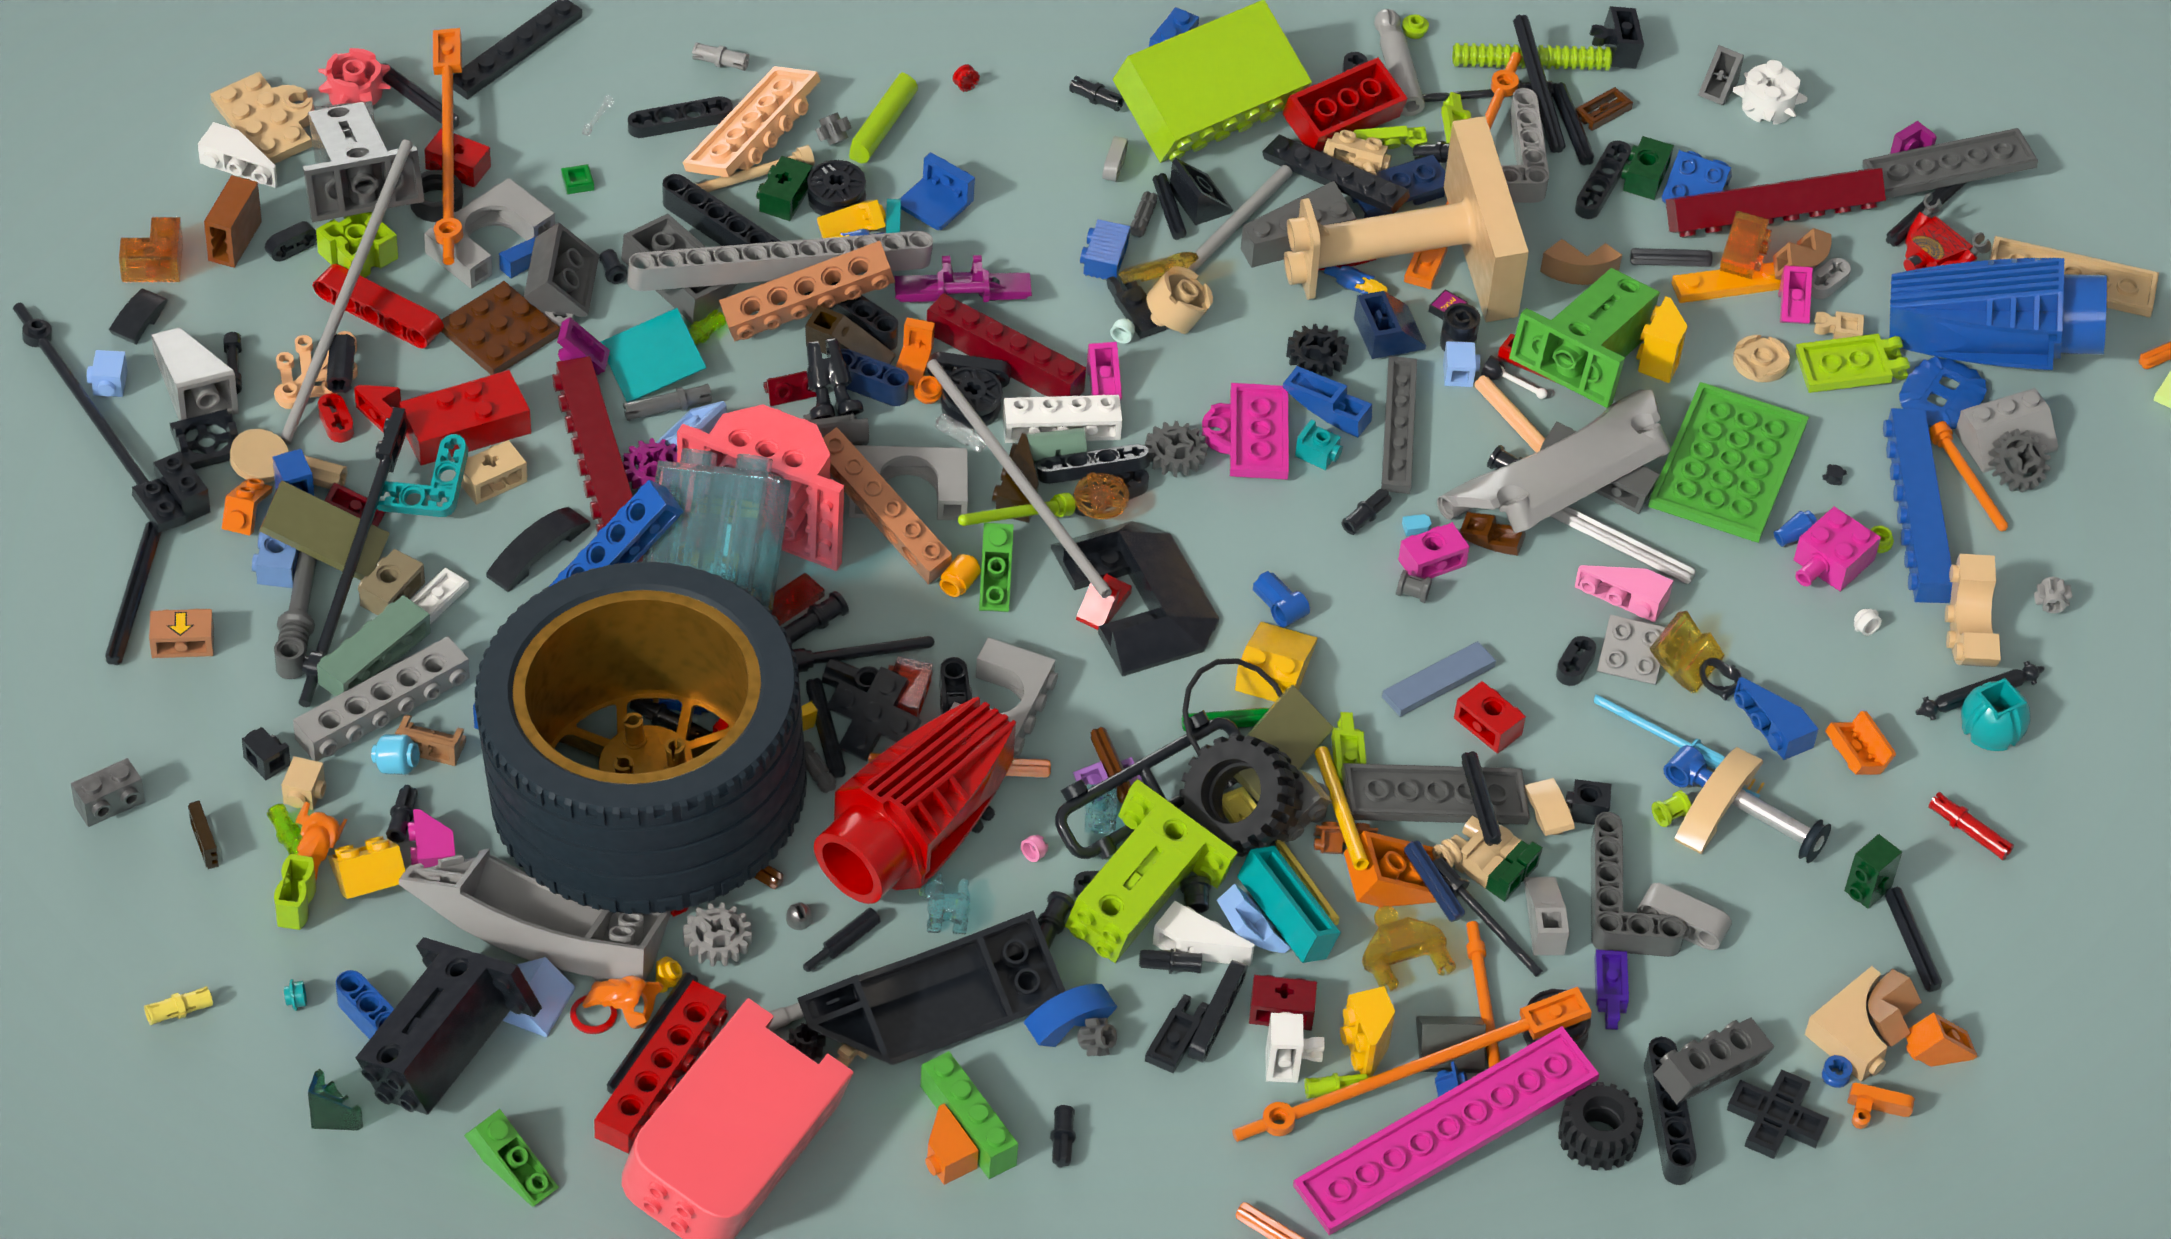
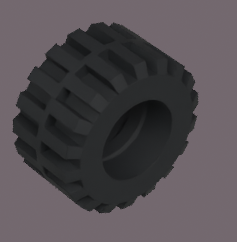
M1597 1082L1596 1086L1590 1084L1578 1090L1572 1096H1568L1563 1107L1558 1131V1139L1561 1140L1560 1145L1562 1149L1568 1150L1567 1156L1571 1160L1575 1158L1579 1160L1578 1165L1584 1167L1587 1164L1591 1166V1170L1597 1171L1599 1167H1603L1605 1171L1612 1170L1613 1165L1619 1168L1624 1165L1625 1160L1630 1161L1637 1150L1644 1121L1642 1119V1108L1637 1107L1638 1101L1636 1098H1629V1092L1625 1089L1618 1090L1615 1084L1611 1083L1610 1086H1604V1082ZM1594 1121L1603 1122L1614 1130H1597L1588 1123Z

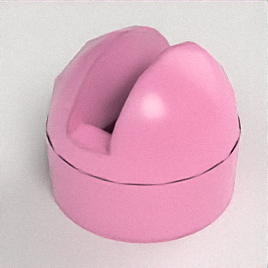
M1032 835L1021 842L1022 853L1029 861L1037 862L1048 852V843L1045 844L1042 840L1044 839L1043 836Z

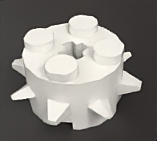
M1769 60L1767 64L1755 66L1748 73L1745 72V84L1733 87V92L1742 97V110L1749 118L1759 123L1761 119L1769 122L1774 121L1773 124L1786 122L1790 117L1797 116L1794 112L1795 105L1807 102V97L1799 93L1800 79L1791 70L1784 67L1781 62L1776 60Z

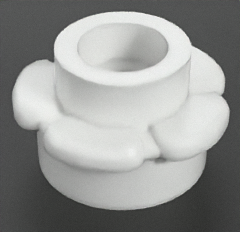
M1871 608L1860 610L1854 618L1855 631H1860L1864 636L1875 633L1882 622L1878 616V611Z

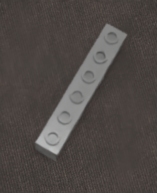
M447 636L293 719L295 740L314 761L331 756L342 747L357 742L364 735L377 728L386 726L390 721L403 714L410 713L421 704L436 699L440 694L454 686L463 684L470 678L469 659Z

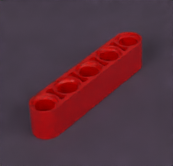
M338 264L330 265L313 282V289L316 294L323 300L335 305L349 269ZM360 275L345 311L421 349L427 347L444 329L441 318L434 312Z

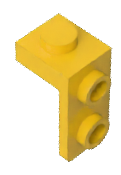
M878 199L867 200L817 217V223L822 238H830L858 229L877 230L886 226L884 222L886 214L883 206L878 203Z

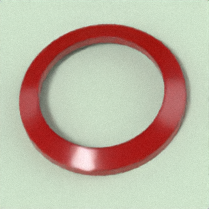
M587 995L574 1002L570 1010V1019L579 1031L587 1034H599L609 1030L615 1024L617 1009L613 1006H609L611 1015L605 1023L599 1026L583 1024L577 1018L576 1011Z

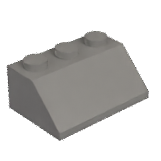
M2036 388L1961 410L1955 434L1983 473L1996 469L1995 466L1988 465V462L1994 459L1988 452L1994 448L1992 443L2007 431L2010 433L2015 429H2019L2022 434L2029 430L2030 438L2032 439L2038 435L2040 437L2038 441L2039 446L2045 444L2047 446L2043 450L2044 454L2057 451L2058 449L2050 407ZM2009 444L2007 449L2014 447L2015 444Z

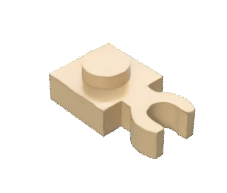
M1836 311L1835 317H1832L1826 312H1816L1814 322H1816L1815 334L1825 335L1833 333V339L1863 336L1864 315Z

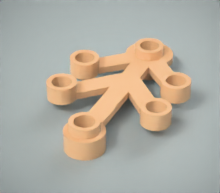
M341 331V332H339L338 334H340V335L348 334V335L352 336V337L355 339L354 345H355V353H356V352H357V340H356V337H355L351 332H348V331ZM301 335L295 339V350L299 353L302 374L294 382L291 371L294 368L293 355L289 352H282L276 357V364L281 373L282 384L276 387L274 396L279 405L285 409H292L312 361L311 351L313 350L311 337L307 335ZM329 351L316 382L322 381L321 386H314L309 398L333 393L327 389L326 381ZM355 362L353 380L358 376V367Z

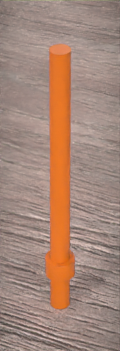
M1470 921L1466 924L1469 941L1466 948L1468 958L1472 960L1480 1015L1486 1024L1487 1033L1496 1028L1484 961L1487 955L1484 941L1481 940L1478 922ZM1498 1042L1486 1046L1490 1068L1501 1061Z

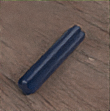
M1419 841L1410 842L1404 848L1405 854L1450 922L1458 921L1465 915V910Z

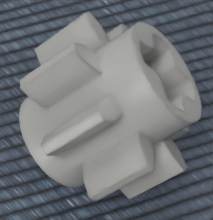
M2058 577L2044 579L2041 584H2037V592L2034 593L2036 605H2042L2043 611L2048 613L2062 612L2066 606H2070L2069 599L2072 598L2071 586H2065L2064 579Z

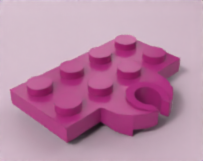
M1231 383L1230 404L1218 403L1211 405V409L1203 417L1202 436L1206 437L1205 443L1219 453L1230 455V476L1288 480V392L1281 385ZM1211 427H1217V428H1220L1221 430H1220V431H1214V430H1212V429H1210V428H1211Z

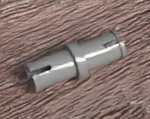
M698 42L693 47L692 58L694 60L711 62L720 68L728 66L741 69L742 71H745L748 67L749 54L730 51L727 50V47L721 45L717 48Z

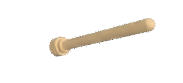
M809 145L796 148V151L792 152L791 156H788V158L815 165L814 156ZM779 159L749 168L748 170L735 172L729 178L719 177L696 185L707 192H711L767 175L771 166L776 165Z

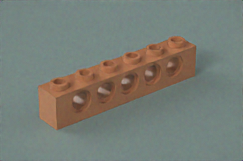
M877 241L723 298L719 302L735 342L741 339H749L754 334L768 329H776L786 322L803 319L808 314L813 313L818 305L830 309L840 302L857 299L862 294L873 290L884 289L889 284L894 283L895 279L881 241ZM785 301L784 304H782V305H777L778 303ZM759 311V312H758L757 314H755V315H750V314H752L753 312Z
M837 427L825 435L823 439L830 453L831 477L836 482L844 485V492L929 585L942 575L951 564V552Z

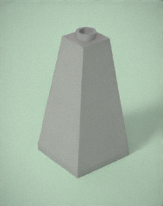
M181 328L151 334L154 356L179 421L227 409L228 414H239L233 369Z

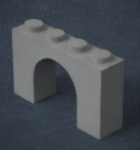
M508 178L492 187L491 190L479 198L473 199L459 211L454 212V218L458 219L462 224L464 235L460 242L454 244V263L452 265H445L443 263V245L439 244L435 239L434 226L424 233L425 253L472 289L492 275L491 254L469 238L473 232L486 226H504L512 229L527 241L554 226L555 213Z
M855 446L885 481L900 475H913L927 480L937 493V520H958L960 515L967 514V448ZM849 497V518H868Z
M988 637L977 657L976 678L1005 687L1019 697L1021 702L1015 708L1001 714L1007 715L1010 722L1012 720L1016 721L1014 756H1020L1025 743L1024 737L1026 733L1031 734L1035 726L1037 711L1042 712L1045 707L1048 689L1053 690L1057 683L1058 673H1055V659ZM954 702L951 709L961 704Z

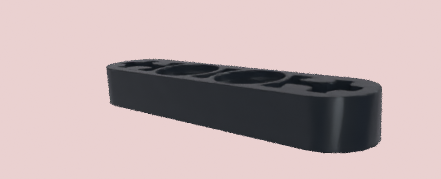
M718 96L635 111L628 116V132L633 137L646 138L717 125L733 110V105L727 97ZM697 112L700 116L692 118L687 116V114ZM663 117H671L674 120L671 122H662L660 119Z
M1617 140L1607 145L1577 196L1575 212L1581 218L1593 219L1599 215L1619 181L1625 163H1629L1631 147L1628 143ZM1617 153H1620L1619 156L1617 157V160L1614 159V155H1617ZM1609 168L1614 170L1615 173L1608 174L1603 172L1602 169ZM1599 185L1604 187L1605 190L1596 191L1592 186ZM1589 199L1592 200L1593 204L1587 206Z
M1135 444L1047 457L1037 462V476L1040 482L1051 484L1139 471L1150 465L1149 449L1146 446Z
M1235 960L1230 962L1192 1039L1188 1051L1189 1058L1203 1063L1206 1060L1244 982L1248 965Z

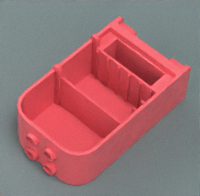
M749 998L745 1000L641 1128L622 1172V1187L626 1197L635 1206L682 1239H735L839 1106L854 1073L850 1068L828 1053L817 1064L769 1030L774 1015Z

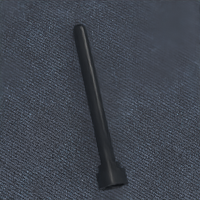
M931 636L819 652H812L805 648L792 650L795 652L800 673L807 672L809 668L814 667V664L828 663L830 659L841 661L931 648L935 641Z

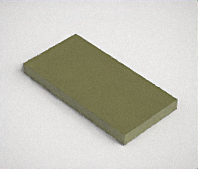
M281 481L259 531L343 572L360 518L291 484ZM371 524L354 578L362 580L375 570L390 534L389 532Z
M1291 685L1247 735L1256 737L1279 748V751L1286 753L1291 758V765L1296 766L1299 770L1333 730V726L1294 685ZM1249 768L1234 775L1233 777L1258 802L1261 794V785L1256 771Z

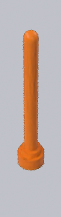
M1941 421L1931 426L1929 434L1932 443L1938 445V447H1943L1996 528L2001 532L2008 529L2007 521L1953 443V431L1947 422Z

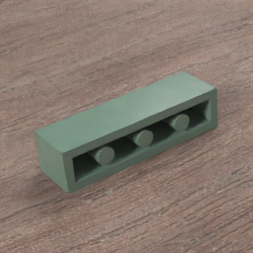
M404 595L395 602L388 604L382 613L373 620L367 621L361 630L352 637L346 638L340 647L320 660L319 664H317L318 684L334 696H338L388 669L431 633L430 614Z

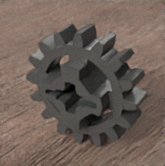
M1175 421L1173 426L1163 422L1162 429L1154 426L1153 434L1148 433L1145 446L1149 449L1150 462H1153L1152 469L1162 468L1163 475L1171 471L1174 477H1177L1178 472H1183L1185 476H1188L1189 469L1197 472L1199 464L1204 465L1205 457L1207 456L1208 445L1205 444L1206 437L1199 436L1198 428L1191 431L1189 423L1181 427L1178 421Z
M2015 429L2010 433L2008 431L1992 443L1994 448L1988 454L1994 457V459L1988 462V465L1995 466L1996 470L1992 473V476L1999 475L2001 477L1999 482L2001 486L2007 482L2009 483L2010 491L2019 488L2020 492H2024L2027 489H2034L2047 478L2044 473L2048 472L2051 467L2045 464V462L2051 459V456L2044 455L2043 450L2047 446L2046 444L2039 446L2038 441L2040 437L2038 435L2032 439L2030 438L2029 430L2021 434L2019 429ZM2009 444H2015L2014 447L2007 449ZM2032 473L2030 477L2023 478L2025 474Z

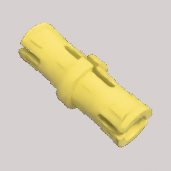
M205 986L181 995L174 993L171 995V998L144 1005V1011L149 1024L154 1025L170 1018H184L187 1013L213 1006V1001L208 987Z

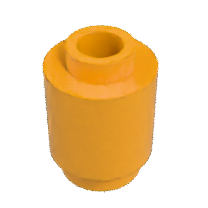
M957 555L941 575L939 584L943 592L951 597H958L964 594L981 574V568L977 559L971 555Z

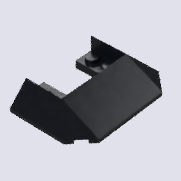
M1129 521L1072 538L1102 578L1105 574L1114 578L1129 575L1149 610L1100 625L1098 628V634L1122 677L1205 651L1209 638L1219 623V617L1170 533ZM1060 542L1051 544V550L1072 588L1078 590L1088 587L1091 582Z

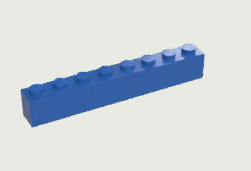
M1891 408L1888 420H1884L1883 436L1888 437L1886 454L1887 458H1891L1892 461L1890 479L1895 480L1893 497L1894 501L1899 503L1897 522L1902 524L1901 545L1906 546L1904 565L1910 571L1908 589L1913 590L1915 602L1950 603L1953 582H1950L1949 573L1952 563L1925 409Z

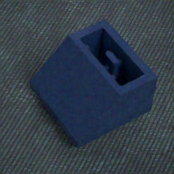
M1385 291L1357 295L1354 320L1372 359L1426 349V344L1408 305Z

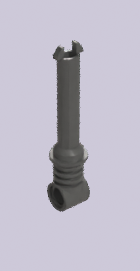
M301 551L298 554L289 610L281 614L277 621L279 636L274 646L277 674L284 679H296L303 675L302 665L307 653L309 636L314 632L315 628L314 620L308 614L317 559Z

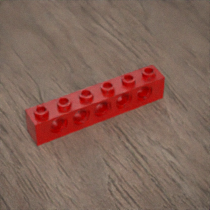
M694 980L691 982L594 1119L596 1139L623 1152L630 1153L639 1131L675 1088L676 1079L689 1071L696 1062L700 1051H705L710 1045L716 1028H721L725 1024L729 1011L726 1009V995Z

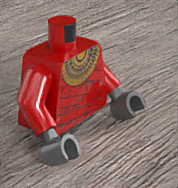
M1929 193L1924 197V211L1918 213L1909 228L1905 241L1907 246L1906 260H1904L1903 265L1906 271L1940 265L1973 262L1978 258V253L1984 254L1991 250V242L1987 239L1983 244H1980L1984 241L1985 236L1982 232H1979L1973 236V247V245L1938 217L1930 218L1932 213H1937L1941 210L1942 204L1939 198L1935 205H1928L1933 198L1932 193Z

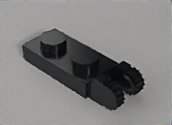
M1131 271L1122 273L1123 283L1127 287L1125 291H1122L1121 284L1114 276L1107 278V287L1115 299L1114 302L1126 319L1133 322L1135 332L1140 339L1166 330L1165 325L1162 327L1158 326L1151 320L1152 313L1147 304V295L1142 287L1138 286L1137 280Z
M1184 994L1176 1008H1172L1147 1050L1145 1062L1174 1074L1188 1050L1209 1004L1202 1002L1197 1007L1194 1015L1191 1016L1185 1013L1190 1007L1191 996Z

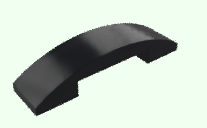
M564 507L545 515L525 529L504 549L486 572V577L509 592L529 576L528 568L562 540L566 539L571 542L591 526L590 521L570 507Z

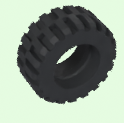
M1231 734L1229 739L1222 736L1214 739V746L1208 744L1203 746L1199 750L1201 755L1198 758L1193 756L1188 763L1191 766L1189 773L1184 772L1181 781L1185 782L1184 789L1179 790V799L1183 800L1185 805L1180 807L1181 811L1238 852L1236 856L1239 857L1248 855L1251 849L1276 847L1275 842L1277 840L1283 842L1289 836L1288 828L1290 826L1295 828L1299 820L1295 818L1297 810L1302 811L1303 801L1299 800V794L1303 793V784L1296 781L1300 774L1297 767L1291 765V758L1286 753L1279 751V748L1249 735L1245 737L1240 734ZM1252 768L1256 771L1260 780V799L1256 808L1248 817L1242 821L1230 823L1226 819L1222 808L1224 789L1234 775L1242 770Z

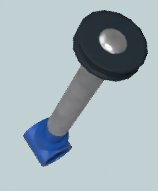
M1689 745L1682 746L1663 768L1669 782L1682 788L1688 785L1703 787L1713 773L1707 769V764L1700 751ZM1741 789L1732 802L1734 806L1802 844L1798 858L1806 857L1807 863H1811L1821 852L1831 831V824L1823 825L1822 819L1818 820L1812 828H1809Z

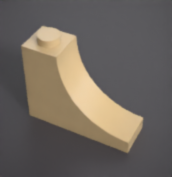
M1873 966L1868 968L1811 1015L1805 1032V1036L1829 1056L1839 1055L1847 1058L1852 1064L1853 1070L1851 1074L1861 1082L1871 1074L1873 1076L1877 1075L1886 1064L1884 1058L1888 1048L1874 1032L1866 1011V1002L1881 976V973Z

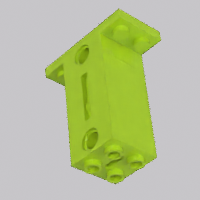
M1138 779L1130 787L1118 815L1126 826L1135 830L1077 897L1065 924V927L1069 929L1074 937L1084 940L1101 957L1108 958L1114 963L1118 961L1179 888L1180 882L1187 878L1192 871L1197 876L1209 878L1211 885L1218 889L1224 882L1238 853Z

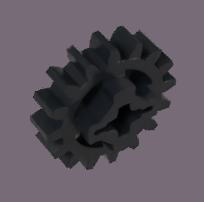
M1313 324L1312 329H1308L1304 325L1301 332L1294 330L1293 337L1288 338L1286 357L1290 358V366L1297 365L1321 376L1322 373H1326L1331 377L1333 376V370L1340 372L1342 371V365H1346L1349 345L1345 344L1346 338L1344 336L1338 337V330L1328 331L1327 325L1322 329H1318L1317 324Z

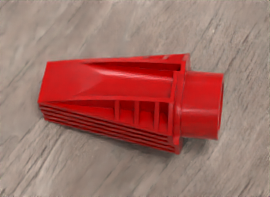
M977 696L945 712L905 736L853 775L835 791L834 821L814 841L816 859L828 879L844 894L865 904L876 903L891 888L896 891L917 889L925 885L965 840L999 789L1013 761L1016 721L1012 720L1010 722L1008 716L999 713V710L995 707L990 709V704L987 702L980 705V698Z

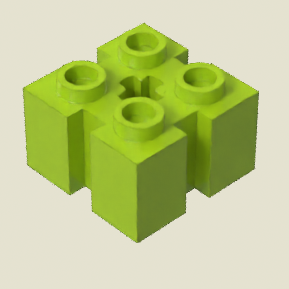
M372 212L345 216L341 222L333 219L317 228L318 253L331 265L338 264L350 269ZM383 222L379 226L361 270L360 276L364 278L371 274V267L374 266L381 269L398 259L397 235Z

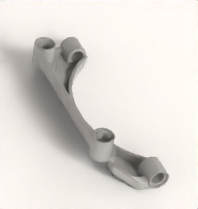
M1639 389L1611 404L1594 421L1559 442L1514 463L1473 478L1439 496L1437 499L1438 509L1446 519L1451 520L1472 508L1492 510L1499 508L1500 512H1506L1514 533H1518L1534 527L1543 519L1644 464L1668 454L1671 451L1670 445L1661 423H1656L1661 420L1653 391Z

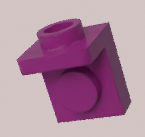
M1916 121L1895 134L1890 154L1935 145L1937 137L1930 129Z

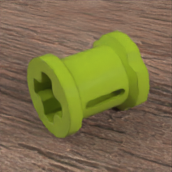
M1679 790L1673 793L1672 797L1664 801L1654 802L1651 810L1656 822L1662 827H1667L1672 823V820L1680 816L1685 817L1692 804L1688 796Z

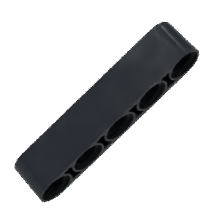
M1660 1036L1655 1037L1649 1043L1644 1069L1663 1175L1668 1182L1674 1185H1683L1689 1182L1692 1177L1697 1154L1687 1100L1676 1104L1654 1076V1073L1662 1065L1660 1062L1661 1057L1674 1049L1677 1051L1676 1044L1671 1039Z

